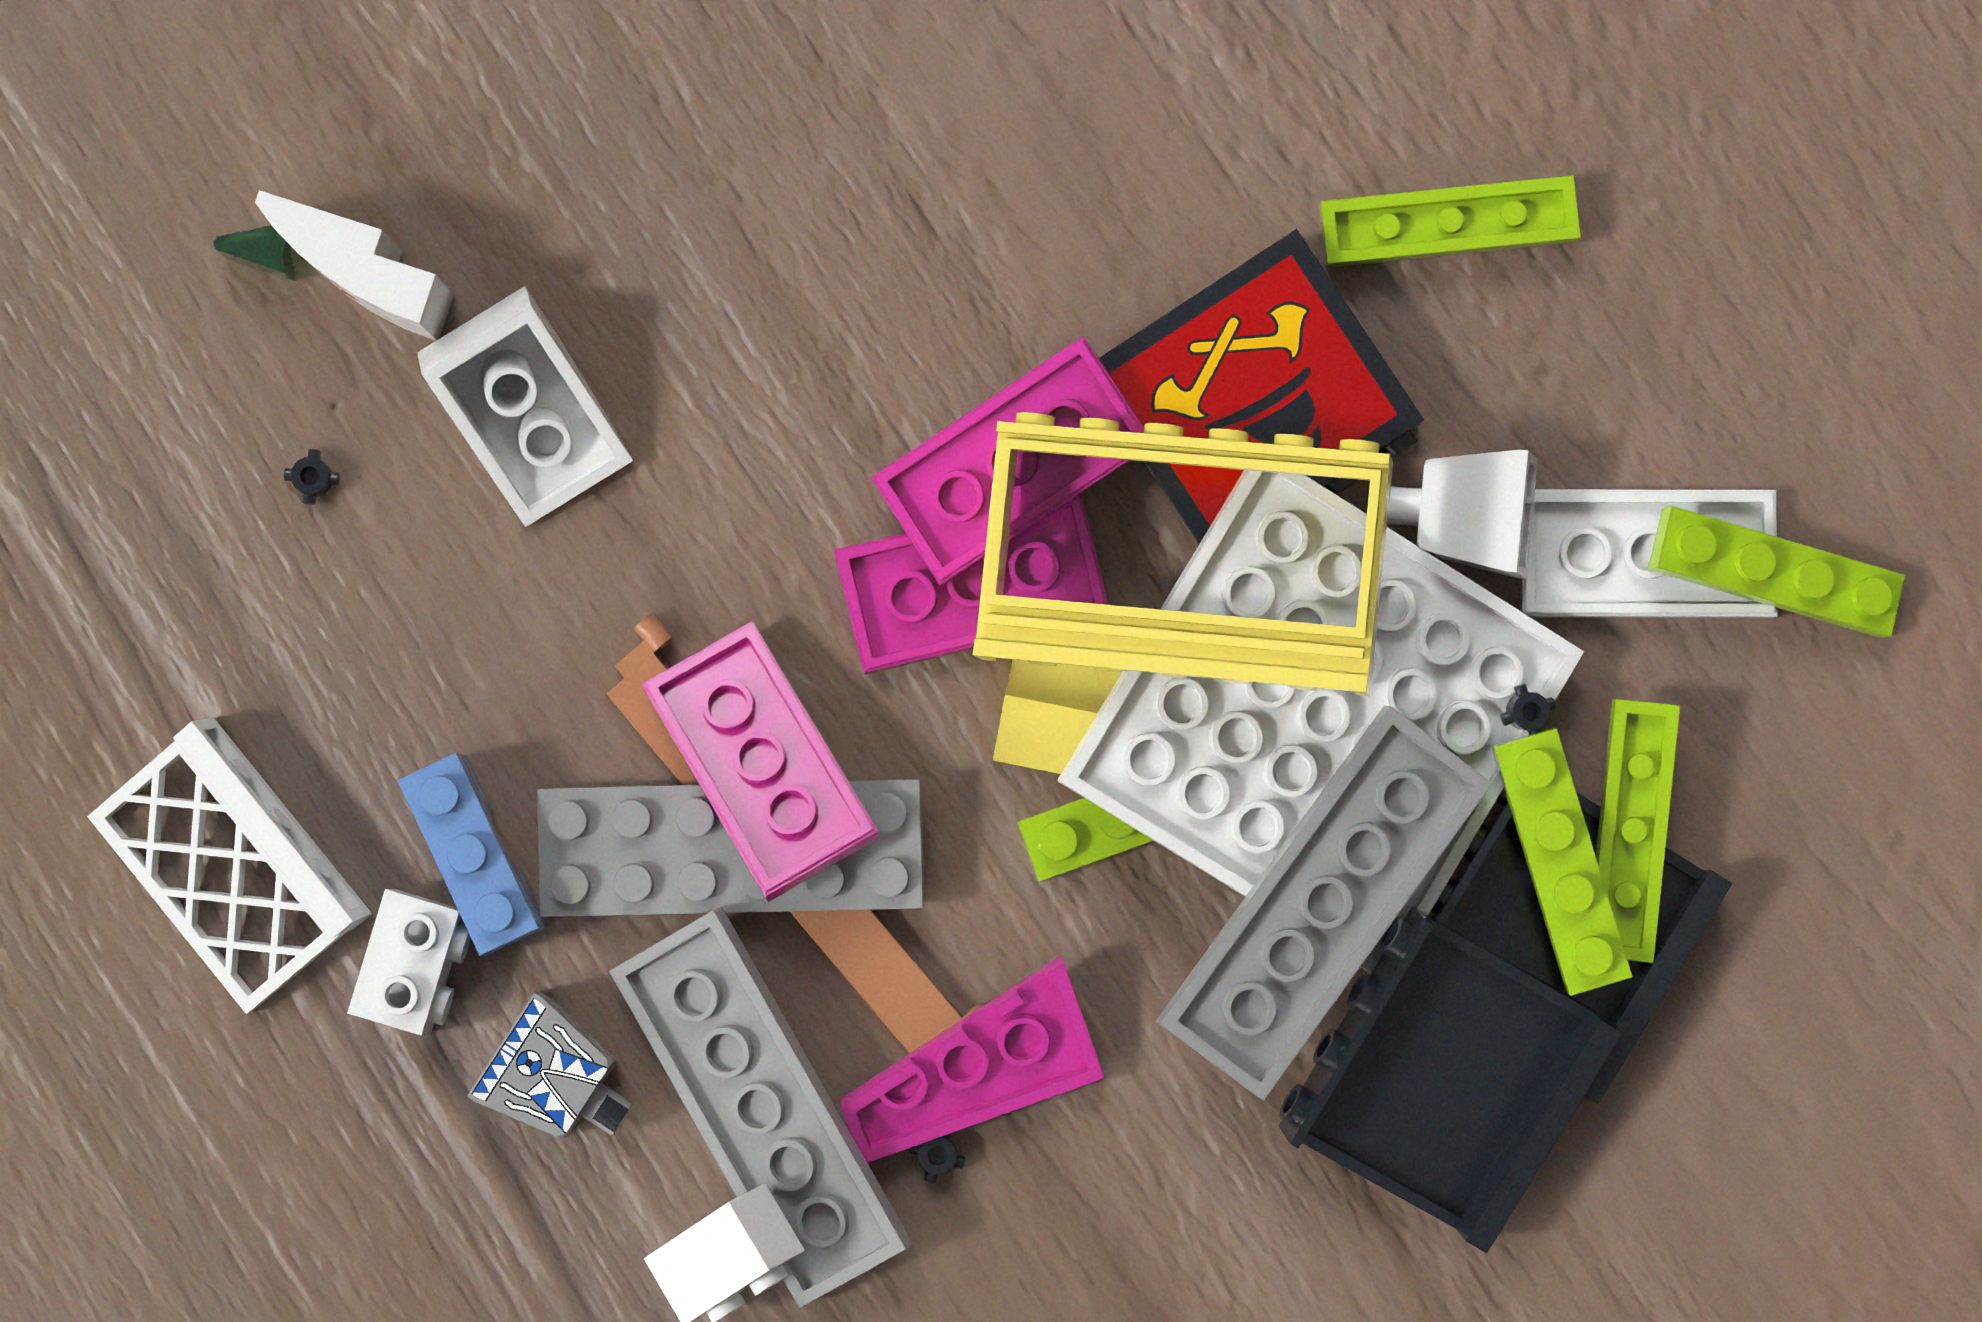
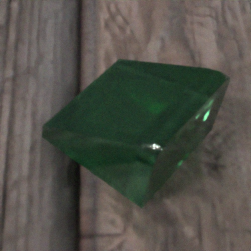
M272 225L217 236V239L213 240L215 250L230 261L289 281H296L289 243Z

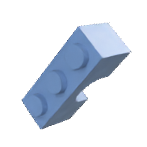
M460 753L451 754L397 780L479 956L490 955L547 928L544 918L540 917V910L521 870L514 866L501 843L491 818L493 810L467 755Z

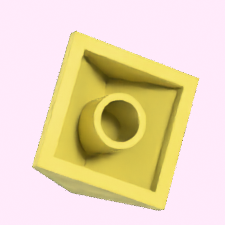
M1012 660L993 761L1061 774L1123 670L1121 672H1108L1086 666L1065 664L1044 666L1031 664L1028 661Z

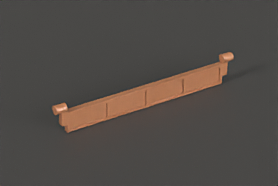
M651 613L634 628L643 641L614 665L624 679L608 691L606 695L682 785H696L699 783L641 685L668 669L655 653L664 648L673 639L672 634L655 614ZM873 910L789 911L909 1054L985 1005L981 1001L962 1017Z

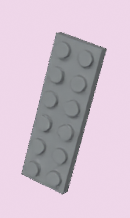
M1383 706L1155 1022L1264 1101L1492 783L1394 708Z
M921 779L849 781L878 829L880 838L770 902L766 900L699 784L537 789L540 917L709 913L721 906L725 913L924 908Z
M722 906L712 910L609 971L736 1197L765 1183L803 1246L804 1252L783 1264L789 1275L783 1280L799 1308L899 1254L913 1244Z

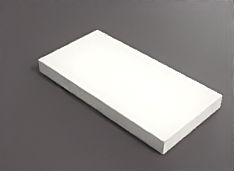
M1535 489L1527 578L1519 579L1520 611L1530 618L1778 617V609L1776 607L1648 570L1662 508L1675 506L1777 537L1776 490Z

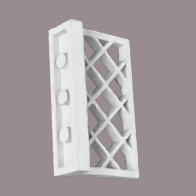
M214 717L191 721L173 737L175 741L87 817L234 1000L248 1014L257 1009L346 932L355 929L372 913ZM180 757L184 759L196 774L194 799L164 796L166 769ZM152 782L151 795L138 794ZM208 790L218 802L207 801ZM128 802L150 804L148 838L127 837L112 816ZM163 805L193 809L191 844L161 841ZM206 810L226 812L236 824L234 849L204 846ZM248 840L257 851L247 850ZM137 848L147 849L146 859ZM160 850L190 853L187 889L168 887L158 875ZM203 855L233 858L231 893L200 890ZM246 860L267 862L276 873L274 898L243 895ZM288 889L297 901L287 900ZM177 897L187 898L186 909L177 899ZM199 900L230 903L227 938L207 936L198 925ZM243 905L273 908L271 943L240 940ZM286 909L306 911L323 933L307 947L283 944ZM217 947L226 948V958ZM239 949L270 953L268 980L254 992L251 991L237 973ZM282 954L295 955L292 960L281 968Z

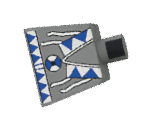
M543 991L533 993L467 1095L468 1098L476 1103L562 1139L570 1135L581 1117L613 1136L633 1106V1103L603 1084L617 1062L616 1057Z

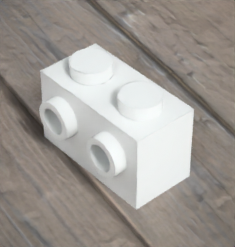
M385 889L347 1013L421 1036L430 1034L434 1023L443 1026L454 996V989L446 987L453 962L462 964L471 941L470 934L464 925L457 907L397 889Z
M764 1183L726 1203L645 1257L644 1260L680 1322H691L706 1313L711 1322H717L746 1304L740 1292L749 1286L754 1295L757 1296L788 1277L789 1275L783 1264L805 1250Z

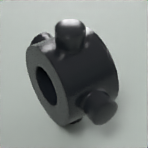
M309 449L308 457L298 460L292 469L285 468L284 481H291L296 490L304 494L303 503L308 505H315L316 497L324 495L332 485L338 486L340 483V474L332 473L330 467L320 460L321 451L317 449Z
M1526 683L1515 686L1516 694L1508 701L1506 712L1500 714L1502 724L1504 726L1511 724L1518 730L1528 731L1529 735L1541 732V728L1547 724L1550 718V711L1556 709L1554 699L1552 697L1545 699V697L1538 693L1529 692Z
M951 1133L910 1148V1153L918 1155L919 1163L926 1171L925 1181L936 1183L938 1175L949 1172L953 1167L963 1168L966 1157L957 1154L955 1144L949 1139Z

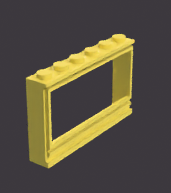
M1028 412L1016 413L1015 423L997 421L996 431L998 435L976 639H974L973 648L974 656L986 661H996V658L1012 659L1044 666L1065 664L1092 667L1095 670L1108 672L1129 670L1157 673L1160 676L1172 678L1193 676L1222 679L1225 682L1236 684L1257 682L1288 685L1290 688L1316 691L1317 688L1353 691L1358 696L1370 697L1393 461L1390 454L1379 453V443L1345 439L1340 440L1339 450L1313 448L1314 438L1294 434H1276L1274 436V444L1248 442L1249 433L1232 429H1210L1209 439L1183 437V427L1161 423H1146L1144 433L1118 431L1119 422L1101 418H1081L1079 428L1054 426V416ZM1018 451L1370 480L1356 627L1003 595Z

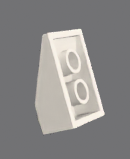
M526 286L417 352L422 376L525 527L633 461L559 336Z

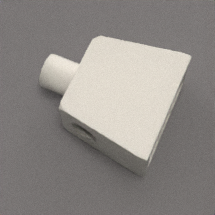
M1510 450L1428 459L1424 465L1422 488L1391 486L1387 524L1418 526L1417 546L1435 558L1514 578L1526 579L1538 459L1529 450Z

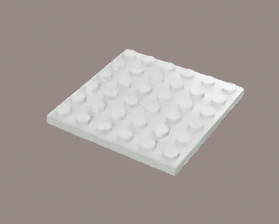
M1244 470L1160 610L1356 627L1367 514L1306 475ZM1387 527L1370 697L1358 696L1353 691L1317 688L1316 691L1290 688L1288 685L1257 682L1236 684L1214 678L1193 676L1172 678L1160 676L1157 673L1123 670L1057 781L1246 897L1383 706H1391L1492 783L1394 921L1399 917L1404 919L1412 906L1428 915L1504 788L1492 746L1529 735L1528 731L1518 730L1511 724L1504 726L1500 719V714L1506 712L1508 701L1516 694L1514 687L1526 683L1529 692L1538 693L1545 697V699L1552 697L1555 701L1584 651ZM1384 935L1360 966V968L1370 974L1383 954L1380 946Z

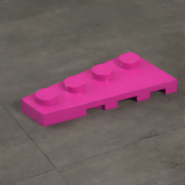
M1062 956L1057 957L840 1099L841 1109L850 1133L867 1163L1105 1078Z

